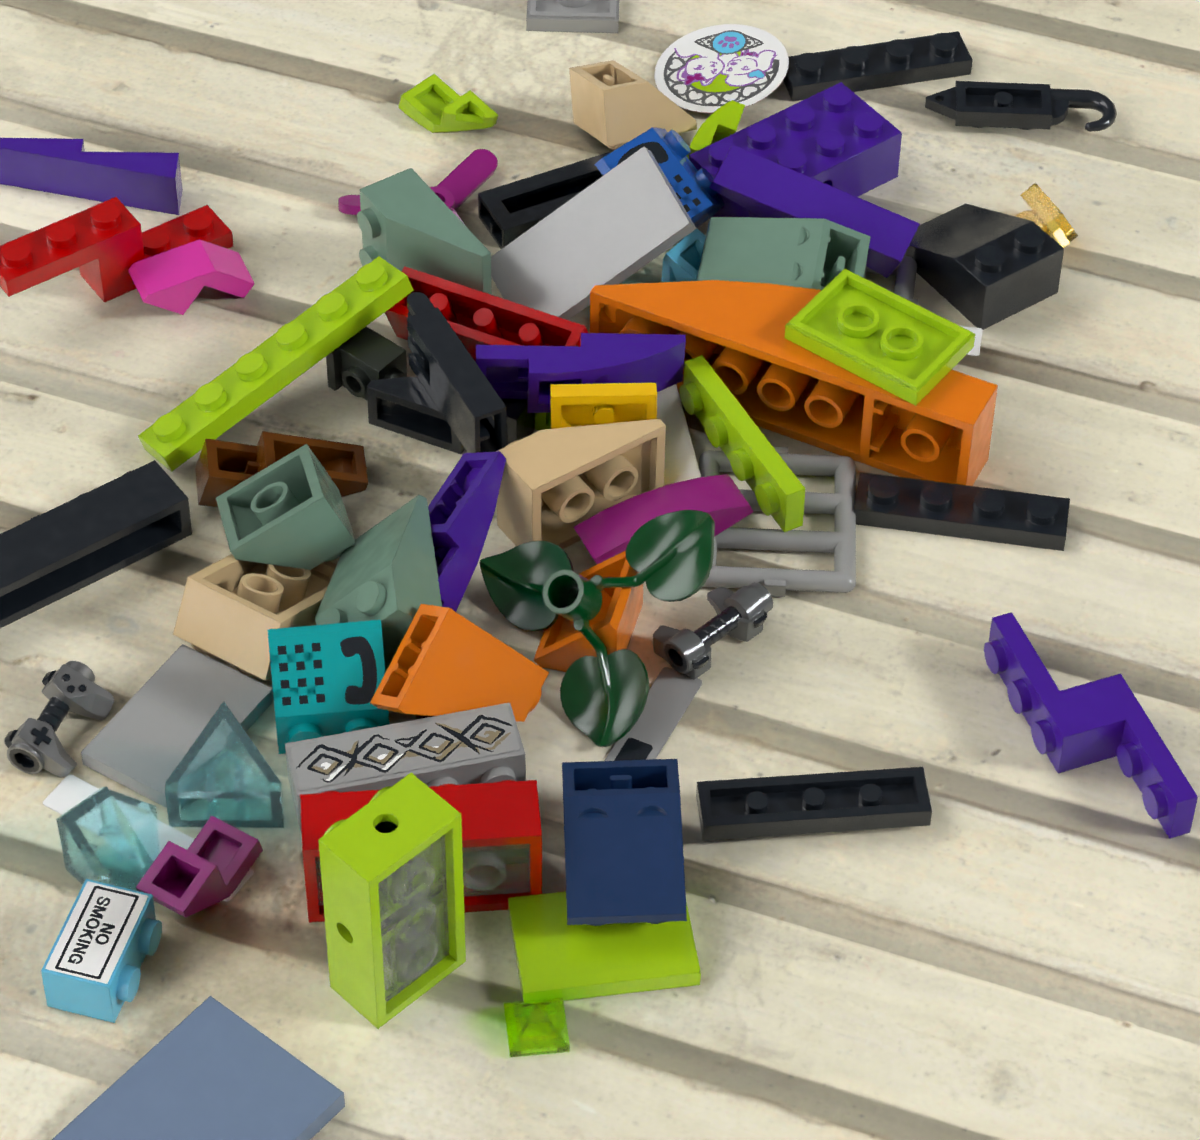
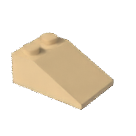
M661 419L545 429L537 431L521 440L511 442L506 447L498 450L505 456L506 463L497 499V526L515 546L531 541H548L564 549L580 541L581 539L573 528L574 526L633 496L664 486L666 425Z
M230 554L187 577L173 635L191 643L193 649L202 654L217 656L237 666L239 672L248 677L267 680L271 677L267 629L316 625L315 616L337 564L324 561L313 569L307 570L236 560Z

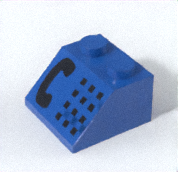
M652 127L594 164L601 174L605 175L645 146L652 152L696 228L700 227L725 205L718 197V192L709 188L714 179L713 176L704 168H701L699 171L695 168L687 157L691 152L689 146L674 130L667 132L665 129Z

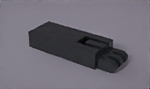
M610 152L478 193V215L500 249L504 248L601 178L603 175L594 164Z
M411 293L407 297V309L409 310L407 317L408 347L412 351V353L408 354L409 366L468 453L496 452L506 447L507 423L505 404L438 307L435 308L424 293Z

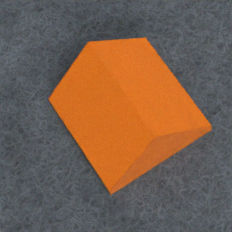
M625 550L579 573V575L590 580L595 575H600L603 578L632 577L639 572L629 565ZM643 584L638 587L604 588L601 590V609L589 621V626L606 646L608 655L614 651L628 648L643 605ZM559 615L556 622L544 630L533 661L540 667L566 672L577 659L584 656L597 657L595 649L585 636L574 628V622Z

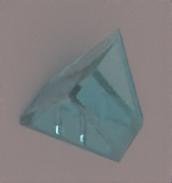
M223 701L166 781L165 797L169 826L204 827L212 815L233 827L284 828L285 816L281 781Z
M107 786L100 788L56 819L65 868L82 885L86 879L137 891L135 887L160 854L156 806L110 790Z

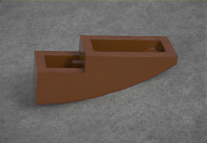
M262 431L257 446L205 439L195 467L198 505L218 507L216 497L305 444L309 446L336 484L341 497L365 491L368 485L364 446Z

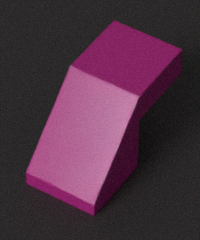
M200 239L135 262L128 270L144 303L184 315L204 286L245 298L255 284L239 252Z

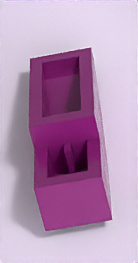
M722 474L668 484L633 496L597 513L573 528L595 563L599 564L625 551L634 533L643 524L660 515L679 510L706 512L714 520L715 537L754 511L729 474Z

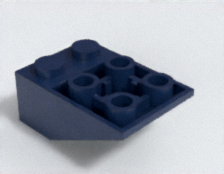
M678 760L562 762L567 925L587 924L602 926L612 923L647 922L660 924L669 921H687Z

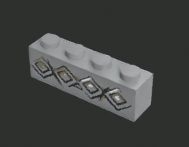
M511 703L285 743L288 779L301 832L300 794H316L326 791L380 790L387 786H393L409 773H413L428 787L442 784L494 783L503 780L526 781L525 751Z

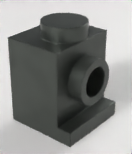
M367 326L326 356L328 387L336 391L341 386H344L351 394L356 397H362L367 400V385L371 380L407 377L406 350Z

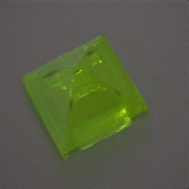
M563 997L504 1003L510 1057L570 1052Z

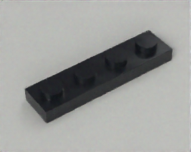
M959 31L937 33L929 36L895 39L889 42L849 46L842 49L789 56L788 70L783 81L793 102L805 100L840 82L851 91L858 92L970 75L973 59Z
M860 472L854 513L856 515V525L1064 551L1070 498Z
M923 767L697 782L696 787L702 841L929 826L931 824L932 808Z

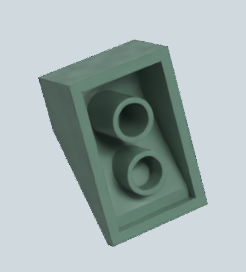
M412 168L360 189L361 211L357 213V221L362 231L363 248L359 251L362 266L369 264L380 256L400 271L406 266L492 295L491 252Z
M417 495L355 539V544L345 549L340 556L315 616L316 625L381 619L385 671H387L419 606L427 604L442 607L427 498L421 495Z

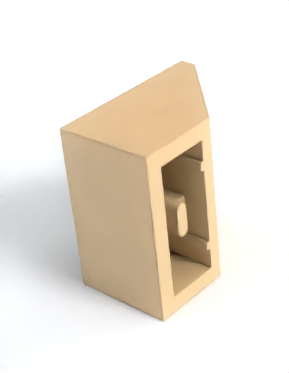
M614 60L569 68L573 122L592 137L608 146L609 149H618L652 127L662 128L667 132L674 130L680 136L682 132L697 130L696 120L648 81Z

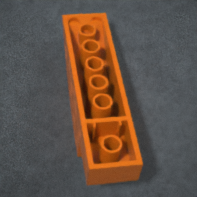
M702 280L595 285L590 291V333L685 335L684 362L703 355L759 427L840 456L851 457L854 461L904 478L973 486L988 461L998 385L951 370L915 406L785 339V325L821 290L770 283ZM683 370V381H681V382H679V383L676 384V385H677V389H678V393H679V388H680V386L683 385V382H684V370Z

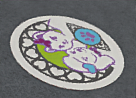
M740 24L715 25L693 31L672 43L660 56L655 67L654 78L658 90L679 107L695 112L714 113L718 108L732 100L748 107L769 96L784 80L788 71L789 58L784 45L765 30Z

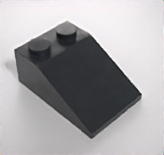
M965 203L919 225L904 256L912 257L917 263L916 273L974 326L984 330L1058 293L1064 248L1031 220Z

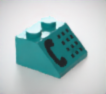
M381 619L267 629L278 754L286 753L285 743L389 725V710L379 709L370 704L386 673Z

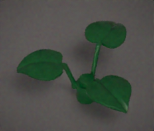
M679 510L660 515L643 524L631 537L626 547V559L629 565L639 572L632 577L603 578L600 575H595L589 580L574 572L570 558L560 546L548 541L523 543L501 554L480 560V569L488 593L496 607L510 623L527 631H541L551 627L560 615L574 622V628L581 632L595 649L597 657H581L567 669L561 682L560 699L564 712L571 723L587 735L598 747H608L614 744L632 729L643 712L649 693L648 673L639 656L628 649H620L608 655L606 646L589 626V621L601 609V590L604 588L638 587L646 582L650 594L665 602L682 601L697 593L709 577L714 557L715 523L712 516L706 512Z

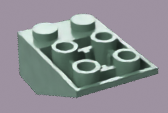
M711 217L707 228L697 281L723 280L770 283L822 290L844 268L864 278L871 236L827 219Z

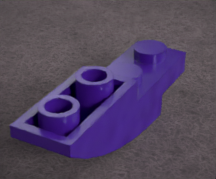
M581 333L580 347L476 345V364L501 399H527L528 413H550V384L656 383L657 392L683 381L686 338L685 335Z

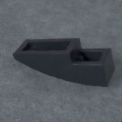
M417 377L371 380L367 385L369 424L458 454L463 453L465 450L464 446ZM501 399L506 406L507 445L533 434L535 430V413H528L527 399Z

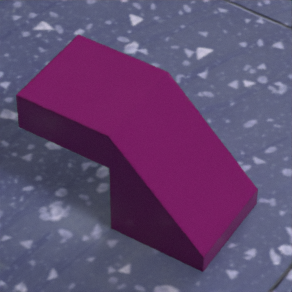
M211 815L187 850L168 841L135 888L139 892L152 894L153 901L187 918L230 897L263 849L258 839Z

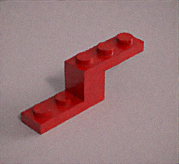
M114 197L0 245V287L10 297L79 267L80 275L105 303L137 289L128 272L133 263L199 239L229 249L233 247L232 231L208 205L142 232L141 224L121 201Z

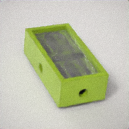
M409 773L393 786H387L379 790L367 805L346 820L335 822L328 828L324 836L318 840L330 987L377 1029L466 962L461 813L413 773Z

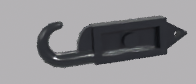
M956 81L955 87L927 96L925 101V108L954 119L955 126L974 128L994 127L1050 130L1051 126L1058 125L1065 120L1068 108L1097 110L1103 115L1097 121L1086 123L1085 129L1093 132L1107 129L1115 122L1117 116L1114 103L1107 96L1099 92L1082 89L1050 88V84Z

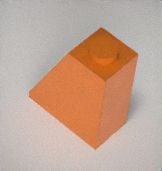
M421 604L370 704L379 709L404 714L438 716L511 703L515 720L524 722L528 713L538 704L542 694L541 688L549 672L451 608Z

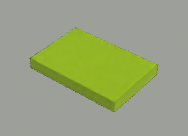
M844 268L785 325L784 338L916 406L972 350L975 333Z
M566 891L508 898V912L523 1005L700 985L701 971L687 902V921H669L660 924L647 922L612 923L602 926H591L587 924L567 925Z

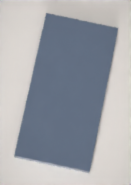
M209 996L52 1140H311L345 1107L344 1092L212 996Z

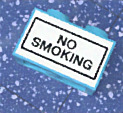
M85 880L41 970L47 1007L115 1023L124 1002H132L136 996L141 978L140 967L146 955H154L160 943L162 922L156 920L152 894L94 880Z

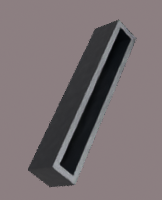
M154 460L1 533L0 628L192 535L188 497Z

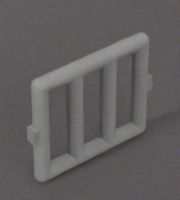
M774 447L795 475L835 476V493L805 492L804 513L835 514L834 532L790 530L784 533L782 529L729 527L714 537L713 565L709 577L702 587L741 589L743 586H749L756 582L764 586L772 597H785L786 590L848 593L852 591L856 585V515L854 513L856 465L854 460L848 456L788 454V447ZM708 450L700 455L699 470L701 477L719 475V472H733L730 460L723 451ZM739 489L753 511H762L752 490ZM717 548L834 553V571L716 566Z

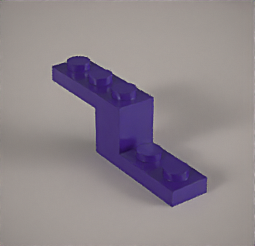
M1010 612L992 617L989 642L984 644L986 663L993 674L1000 675L1007 687L1008 698L1013 710L1017 714H1023L1031 727L1035 747L1040 754H1047L1057 773L1117 756L1123 774L1128 778L1132 777L1141 791L1148 815L1154 820L1158 819L1169 839L1190 833L1198 796L1121 673L1060 691L1013 613Z

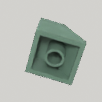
M307 444L216 497L229 549L236 560L311 570L324 561L328 562L337 559L346 548L356 543L340 491Z

